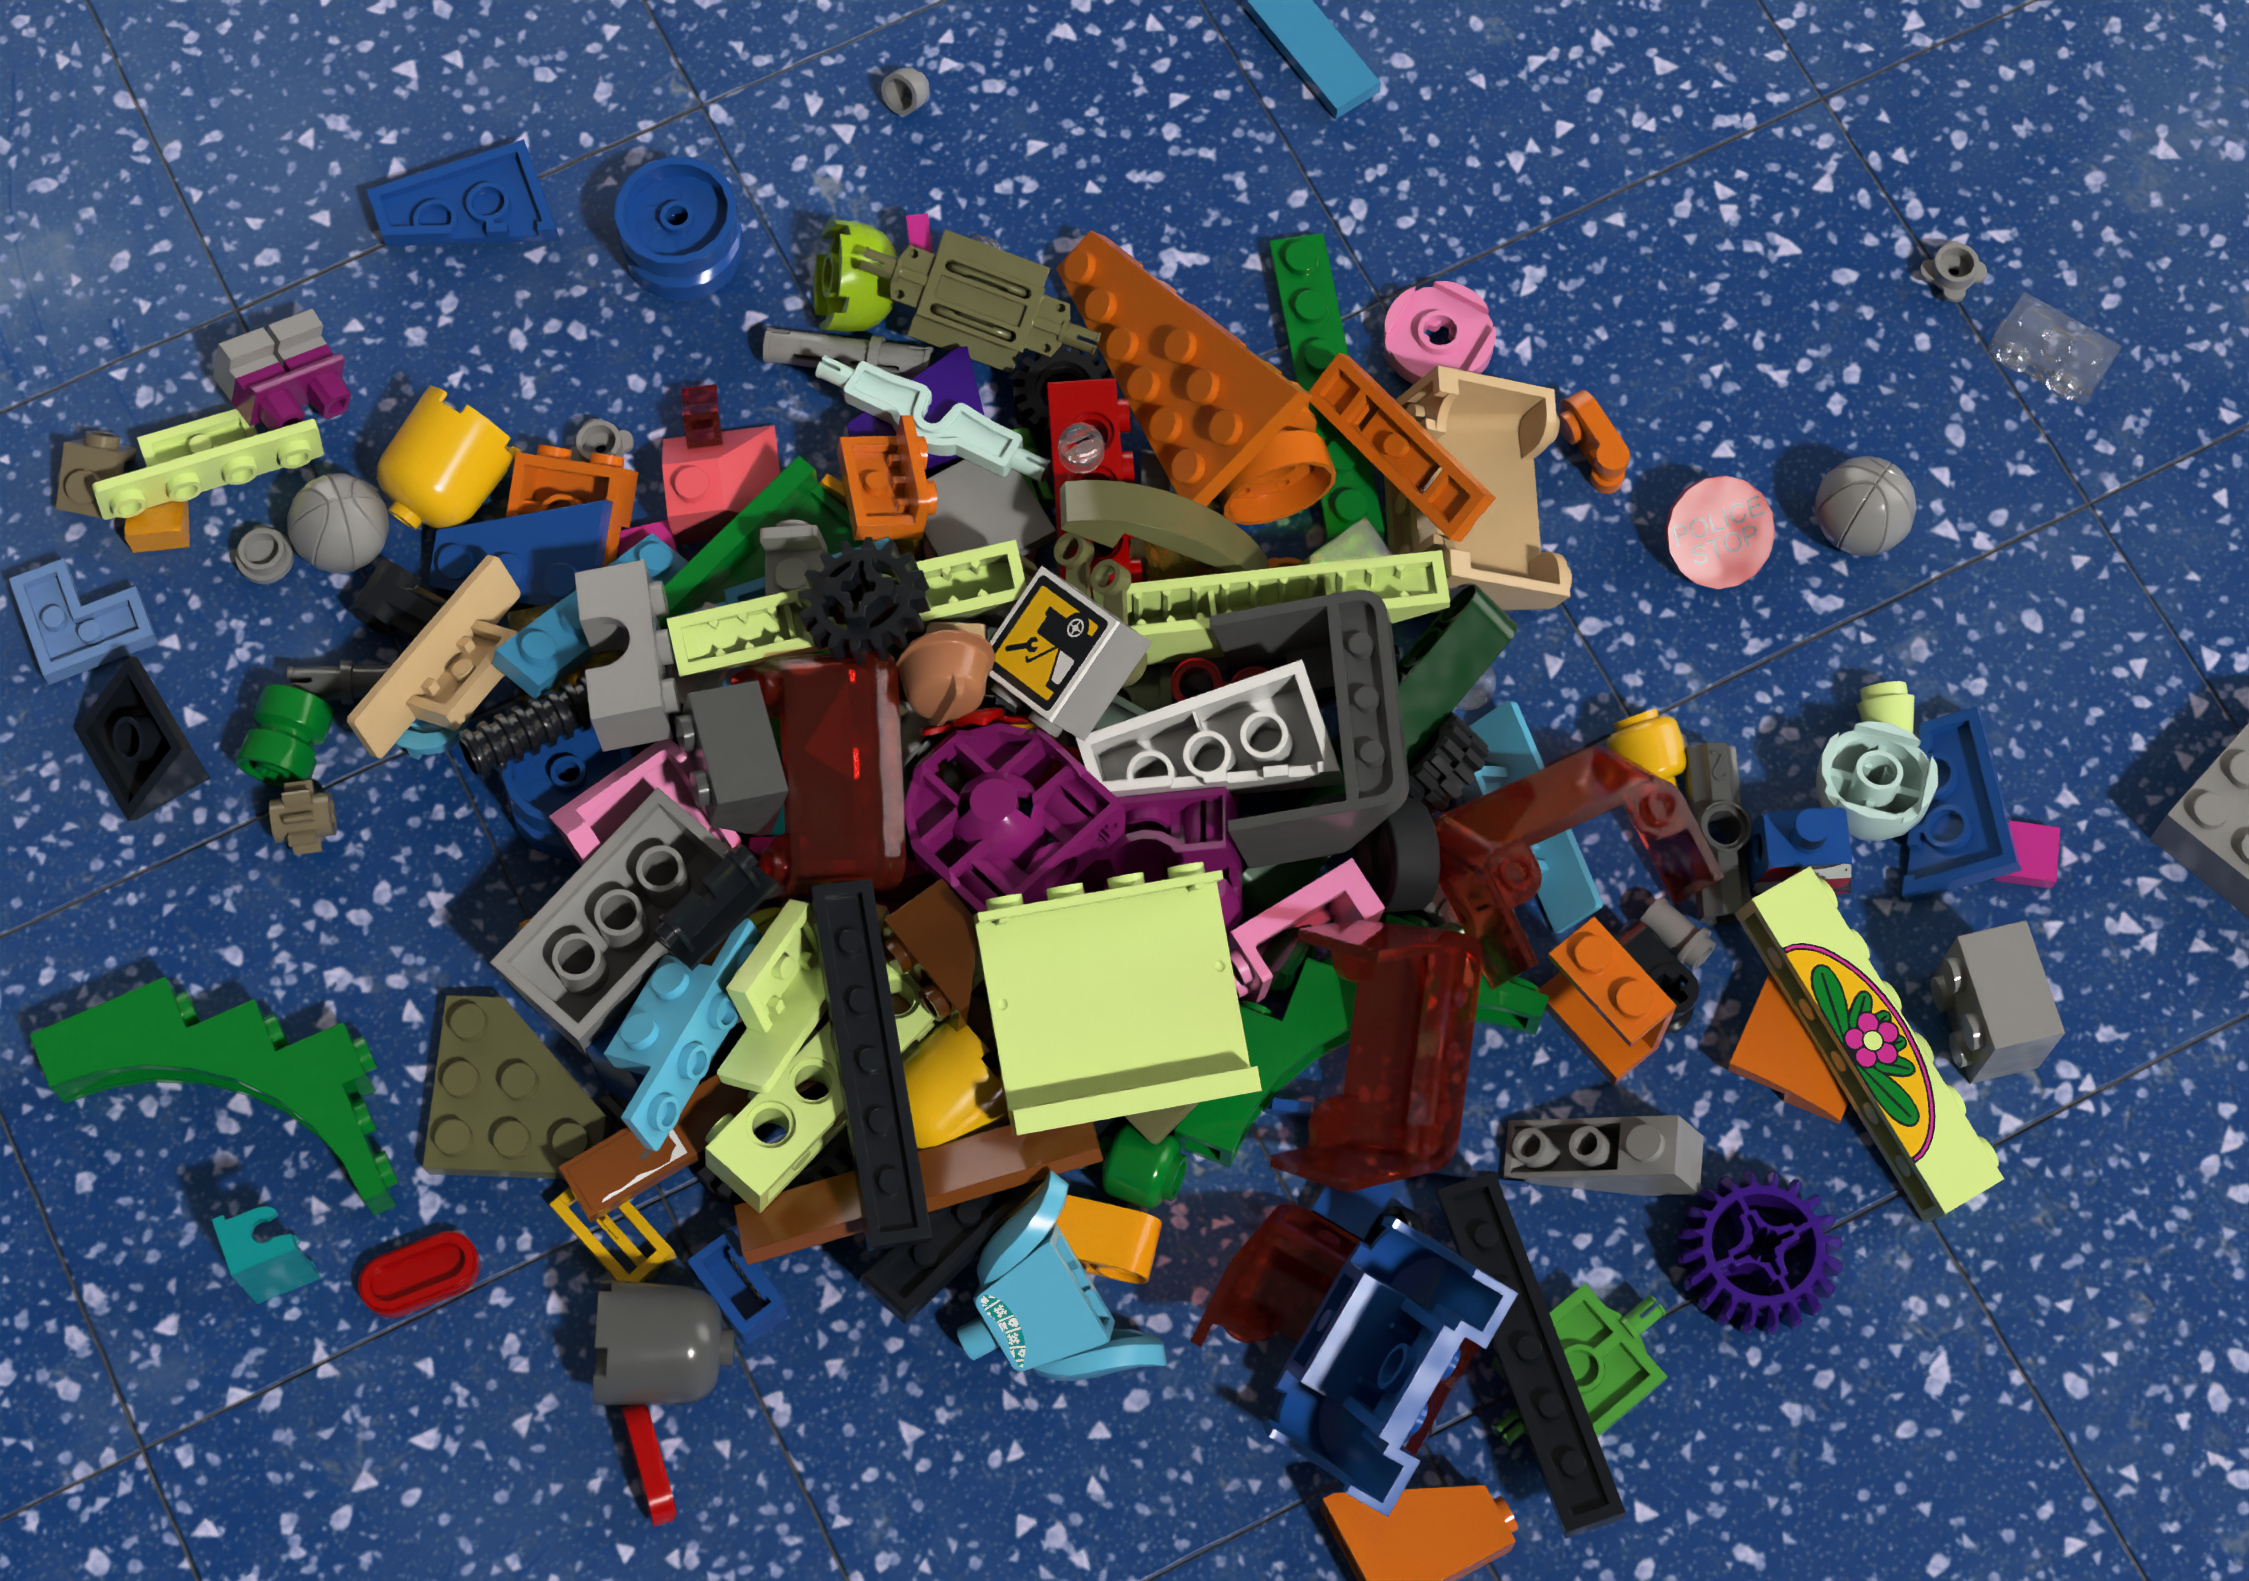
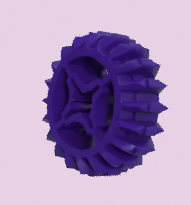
M1750 1169L1742 1173L1739 1184L1740 1188L1729 1176H1723L1718 1181L1719 1194L1704 1188L1698 1195V1201L1702 1208L1688 1207L1683 1218L1691 1227L1680 1229L1676 1238L1679 1244L1689 1248V1250L1679 1253L1676 1259L1677 1266L1684 1269H1696L1684 1280L1683 1285L1685 1289L1689 1291L1703 1287L1706 1291L1697 1303L1699 1310H1707L1714 1302L1722 1307L1717 1317V1323L1723 1326L1729 1322L1733 1314L1741 1316L1739 1326L1743 1334H1749L1752 1331L1756 1319L1761 1320L1762 1328L1766 1335H1774L1779 1328V1316L1785 1325L1792 1330L1798 1328L1802 1323L1801 1311L1812 1317L1816 1316L1822 1309L1818 1297L1830 1298L1836 1289V1286L1828 1277L1839 1275L1843 1267L1841 1261L1830 1256V1254L1840 1250L1843 1245L1842 1238L1823 1234L1835 1223L1834 1215L1823 1214L1816 1217L1813 1212L1821 1202L1820 1196L1813 1194L1805 1202L1796 1196L1801 1189L1799 1179H1793L1786 1190L1778 1188L1779 1177L1776 1171H1769L1762 1185H1758L1756 1176ZM1757 1210L1775 1214L1788 1224L1779 1227L1769 1225L1762 1220ZM1729 1215L1734 1224L1731 1234L1735 1241V1247L1728 1250L1723 1258L1715 1261L1712 1251L1713 1229L1721 1219ZM1753 1242H1758V1249L1762 1244L1769 1250L1774 1248L1765 1263L1760 1262L1761 1255L1757 1260L1753 1259L1750 1255L1745 1256ZM1803 1244L1806 1255L1804 1279L1797 1287L1790 1290L1785 1280L1788 1271L1783 1259L1784 1256L1792 1252L1794 1247ZM1740 1277L1747 1278L1759 1287L1762 1295L1769 1293L1770 1296H1760L1745 1292L1733 1285L1730 1280Z

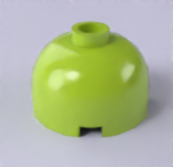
M828 220L821 234V238L831 239L828 253L816 255L813 295L815 315L826 316V319L818 326L821 330L865 331L879 325L888 316L895 301L890 299V280L859 270L862 260L884 267L882 263L863 257L866 247L897 258V253L887 236L871 225L856 221Z

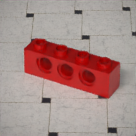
M1116 378L1047 383L1058 539L1068 533L1061 529L1060 488L1065 481L1107 480L1135 484L1133 451H1121L1120 433L1131 432L1129 399H1117ZM1089 437L1098 438L1105 443L1102 448L1095 451L1084 450L1077 444ZM1124 533L1109 556L1104 558L1094 557L1090 564V577L1094 567L1099 562L1110 559L1128 569L1131 574V583L1143 582L1141 557L1130 558L1128 539H1135L1136 537ZM1078 546L1072 550L1070 559L1077 553ZM1060 564V576L1066 581V567ZM1115 573L1108 578L1106 586L1113 582ZM1091 586V598L1093 599V588Z

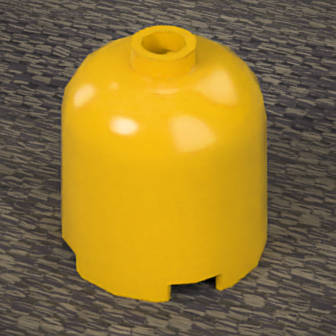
M431 385L420 397L382 454L377 465L379 486L383 493L393 502L388 512L401 523L415 531L421 523L436 530L464 525L515 462L516 452L522 453L519 448L506 446L511 438L471 406L466 404L461 413L442 403L447 397V392Z
M943 1021L902 1059L918 1151L997 1129L1010 1123L1001 1071L996 1066L990 1070L981 1058L990 1050L967 1024L956 1032L948 1021Z

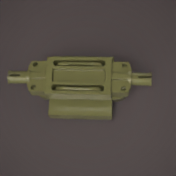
M946 229L943 232L936 254L909 245L900 255L899 259L866 247L863 257L882 263L884 267L862 260L859 270L890 280V299L916 308L907 333L909 337L950 352L956 348L967 346L970 359L1013 374L1019 355L1023 353L1024 348L1047 357H1052L1061 344L1087 352L1092 356L1095 353L1097 346L1077 339V335L1094 342H1099L1101 332H1095L1071 323L1070 304L1044 294L1046 289L1044 285L1051 269L1049 267Z

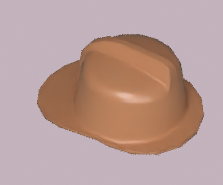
M941 630L927 633L913 640L902 651L896 662L885 673L882 686L886 693L894 698L909 702L913 711L921 717L927 718L931 725L942 726L946 721L956 720L963 715L974 712L981 705L986 690L987 676L993 668L996 656L991 643L981 635L965 630Z

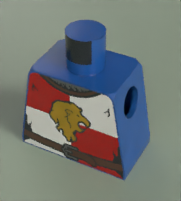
M1844 808L1767 811L1761 813L1751 823V836L1746 843L1751 899L1810 866L1818 878L1824 879L1831 886L1835 895L1852 893L1853 862L1847 814Z

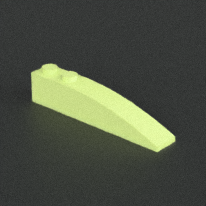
M1016 540L916 562L919 570H923L930 588L925 592L931 603V611L919 613L925 627L924 629H926L927 622L952 623L1012 609L1027 588ZM882 573V577H891ZM894 579L896 585H901L897 580ZM810 586L667 618L679 677H688L828 650V647L818 650L799 615L804 609L798 599V591L811 589ZM828 617L834 624H836L833 617ZM837 625L841 628L847 629V625Z
M1442 550L1131 583L1127 591L1128 625L1152 642L1146 653L1147 665L1181 662L1189 658L1209 659L1224 657L1225 654L1210 627L1209 616L1353 590H1367L1377 594L1383 600L1390 615L1391 623H1396L1449 608L1450 597ZM1093 589V600L1104 607V596Z

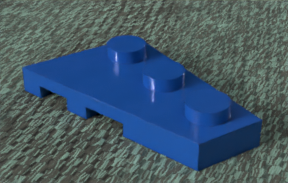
M524 139L366 190L385 246L560 241Z
M601 500L439 529L436 531L428 587L456 591L487 555H493L500 558L521 592L516 602L552 608L576 590L575 572L602 568L613 502Z
M1975 706L1920 723L1919 740L1921 742L1918 748L1926 754L1929 762L1933 756L1938 768V787L1924 817L1908 833L1909 862L1902 888V896L1907 903L2022 870L1983 717L1978 707Z

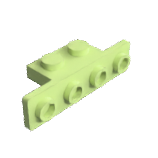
M233 409L137 437L146 468L95 482L92 484V488L104 520L116 517L130 518L142 513L146 508L166 502L191 500L201 492L227 484L241 485L250 482L258 475L274 470L302 467L312 459L323 456L324 451L319 429L314 419L257 434L255 425L249 426L239 411Z
M789 899L726 987L747 1029L717 1070V1074L724 1084L762 1094L769 1093L828 1009L812 911L809 903ZM876 904L880 931H882L884 919L890 913L886 906Z

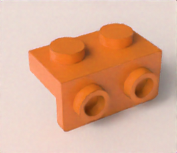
M913 415L900 416L896 436L840 437L837 456L854 541L865 540L866 537H872L873 540H881L887 537L890 540L922 539L927 516L935 515L937 490L934 480H926L927 442L924 436H917Z

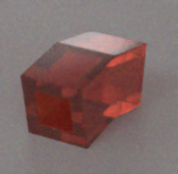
M717 385L681 388L687 448L723 445L722 417Z

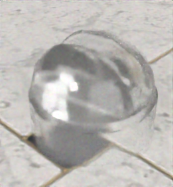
M1079 422L1073 423L1064 429L1058 441V454L1065 468L1075 473H1088L1096 469L1103 461L1105 452L1104 440L1101 433L1093 425ZM1086 437L1091 438L1073 446L1070 450L1066 446Z

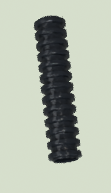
M615 659V660L609 662V664L614 663V662L617 661L618 659ZM586 675L578 676L576 684L573 686L569 682L560 685V692L555 693L553 690L543 693V700L541 701L535 697L526 701L527 707L524 709L518 705L512 707L510 715L507 717L502 713L495 715L493 723L490 725L485 721L476 725L477 731L473 733L468 729L459 733V745L474 775L484 780L491 776L490 770L493 768L501 772L507 769V762L510 760L518 764L524 761V754L527 752L535 756L541 752V746L544 744L548 748H552L558 744L557 738L559 737L569 740L574 737V730L578 729L583 733L591 729Z

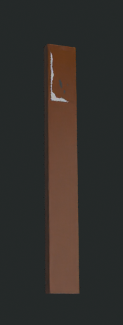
M984 979L971 992L970 999L986 990ZM892 996L895 1015L903 1014L911 1008L910 1003L903 997ZM828 1009L815 1026L816 1030L820 1031L830 1021ZM718 1074L697 1085L682 1110L677 1124L669 1132L658 1151L646 1149L627 1126L558 1167L560 1174L590 1223L704 1157L705 1147L708 1145L705 1138L711 1128L728 1113L736 1117L750 1103L751 1100L748 1098L750 1090L724 1084L721 1082ZM814 1080L806 1081L800 1084L796 1091L800 1096L805 1097L824 1086V1084Z

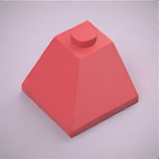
M775 425L663 439L662 471L667 517L676 545L711 541L781 473Z

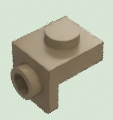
M86 431L85 438L64 442L56 510L102 518L92 484L124 474L125 462L136 460L137 448L119 445V435L100 431Z

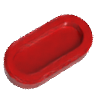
M451 1231L437 1233L371 1260L361 1272L358 1283L359 1294L365 1305L374 1314L383 1318H399L468 1290L479 1276L481 1268L480 1256L473 1243L464 1235Z
M644 1404L620 1407L622 1420L651 1525L656 1527L673 1522L674 1518L677 1517L676 1508L649 1409Z

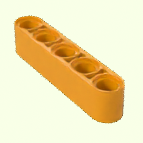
M1067 1195L1065 1206L1056 1223L1085 1272L1127 1283H1147L1150 1278L1161 1232V1220L1137 1210Z

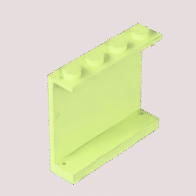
M1195 862L1167 868L1169 875L1167 880L1145 883L1143 872L1107 878L1109 890L1085 894L1083 883H1075L1046 889L1047 901L1024 904L1021 893L985 900L987 911L976 913L973 919L1012 1135L1028 1134L1262 1091L1258 1066L1250 1067L1217 882L1223 879L1222 870L1205 873L1204 862Z

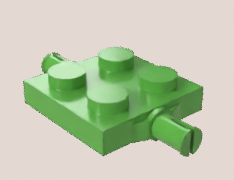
M1584 1283L1549 1314L1596 1436L1599 1438L1667 1379L1668 1376L1647 1354L1640 1337L1656 1321L1664 1317L1666 1312L1663 1306L1659 1304L1645 1317L1641 1318L1657 1302V1299L1649 1294L1623 1317L1620 1313L1606 1307L1588 1285ZM1496 1357L1493 1359L1491 1366L1505 1381ZM1516 1407L1499 1422L1492 1425L1494 1433L1499 1437L1517 1422L1514 1427L1502 1436L1501 1441L1508 1447L1525 1432Z

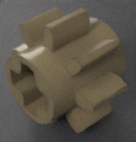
M312 779L284 783L285 793H281L282 798L271 799L269 802L270 824L275 842H288L289 847H293L294 855L322 852V842L325 841L324 837L337 834L336 811L331 792L318 793V789L314 788Z

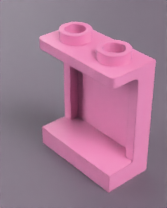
M672 739L655 742L548 816L581 867L657 787L716 838L723 840L732 849L742 842L736 831L711 827L705 806L696 807L690 787V772L695 771L690 751L682 752Z
M1353 858L1230 932L1228 946L1238 999L1246 996L1250 1002L1257 1004L1264 1002L1273 975L1261 956L1271 940L1284 930L1308 924L1318 929L1333 919L1352 948L1372 937L1385 907Z

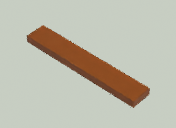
M1094 1122L1022 1135H1012L1011 1127L1007 1125L918 1151L928 1212L1046 1178L1050 1170L1060 1174L1103 1161ZM854 1171L782 1191L760 1214L747 1202L734 1206L741 1251L747 1265L864 1231Z

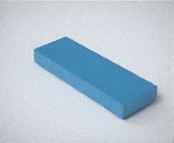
M1241 0V5L1335 119L1380 92L1381 82L1313 0Z

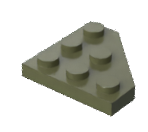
M446 995L423 1169L429 1175L563 1179L558 1167L610 1137L612 1122L504 997Z

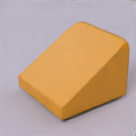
M188 500L166 502L146 508L142 513L134 517L126 518L124 538L132 552L139 553L190 547Z

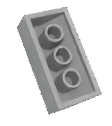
M657 787L490 963L546 1022L589 1058L585 1049L635 1003L663 955L675 957L652 936L654 934L653 931L661 924L658 918L662 914L667 915L691 890L697 892L704 885L701 880L725 858L724 853L729 848Z

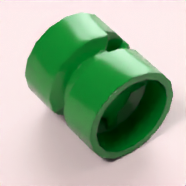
M278 684L265 685L252 716L258 728L248 730L235 764L247 775L283 789L284 783L311 780L317 764L315 759L316 751L312 747L323 745L335 715L333 707L319 697L297 688Z

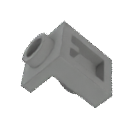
M785 520L777 523L776 527L760 529V543L766 552L765 596L808 587L809 584L804 575L806 571L816 570L821 572L825 568L820 555L823 552L827 553V545L818 526L810 525L801 520Z

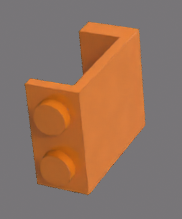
M1593 917L1548 954V958L1560 972L1540 987L1539 993L1549 996L1545 1008L1549 1015L1611 1083L1615 1085L1659 1048L1677 1005L1606 928Z

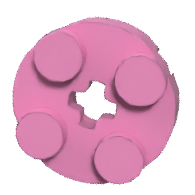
M1436 281L1433 282V287H1423L1415 291V286L1404 291L1395 299L1388 310L1384 324V359L1402 378L1414 385L1437 365L1478 374L1485 370L1493 354L1496 333L1495 326L1493 327V322L1488 315L1489 308L1478 294L1454 282ZM1441 326L1449 329L1448 339L1452 342L1446 345L1433 344L1429 341L1430 337L1424 334L1427 329L1436 332Z

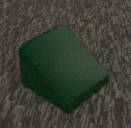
M1308 924L1287 929L1271 940L1261 956L1273 975L1268 991L1283 999L1291 995L1296 987L1307 957L1314 959L1316 956L1317 928Z

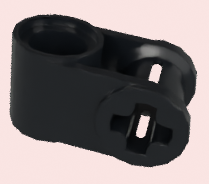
M1632 918L1612 936L1669 998L1673 995L1679 997V1002L1673 998L1671 999L1677 1007L1665 1034L1677 1033L1684 1029L1692 1018L1694 1005L1697 1002L1700 990L1698 980L1692 971L1687 969L1663 945L1651 928L1642 921Z

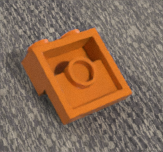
M538 444L537 455L516 452L506 517L601 500L612 501L613 505L602 567H607L617 559L621 527L630 528L639 472L624 469L625 458L591 452L589 463L571 460L572 450Z

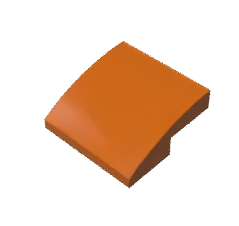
M1769 972L1730 1060L1728 1071L1784 1094L1783 1102L1840 1125L1849 1100L1810 1034Z

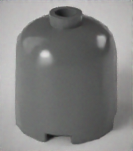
M600 1279L595 1336L597 1354L595 1375H593V1405H686L697 1403L707 1397L717 1384L720 1365H733L734 1328H722L721 1309L714 1297L703 1289L691 1286Z

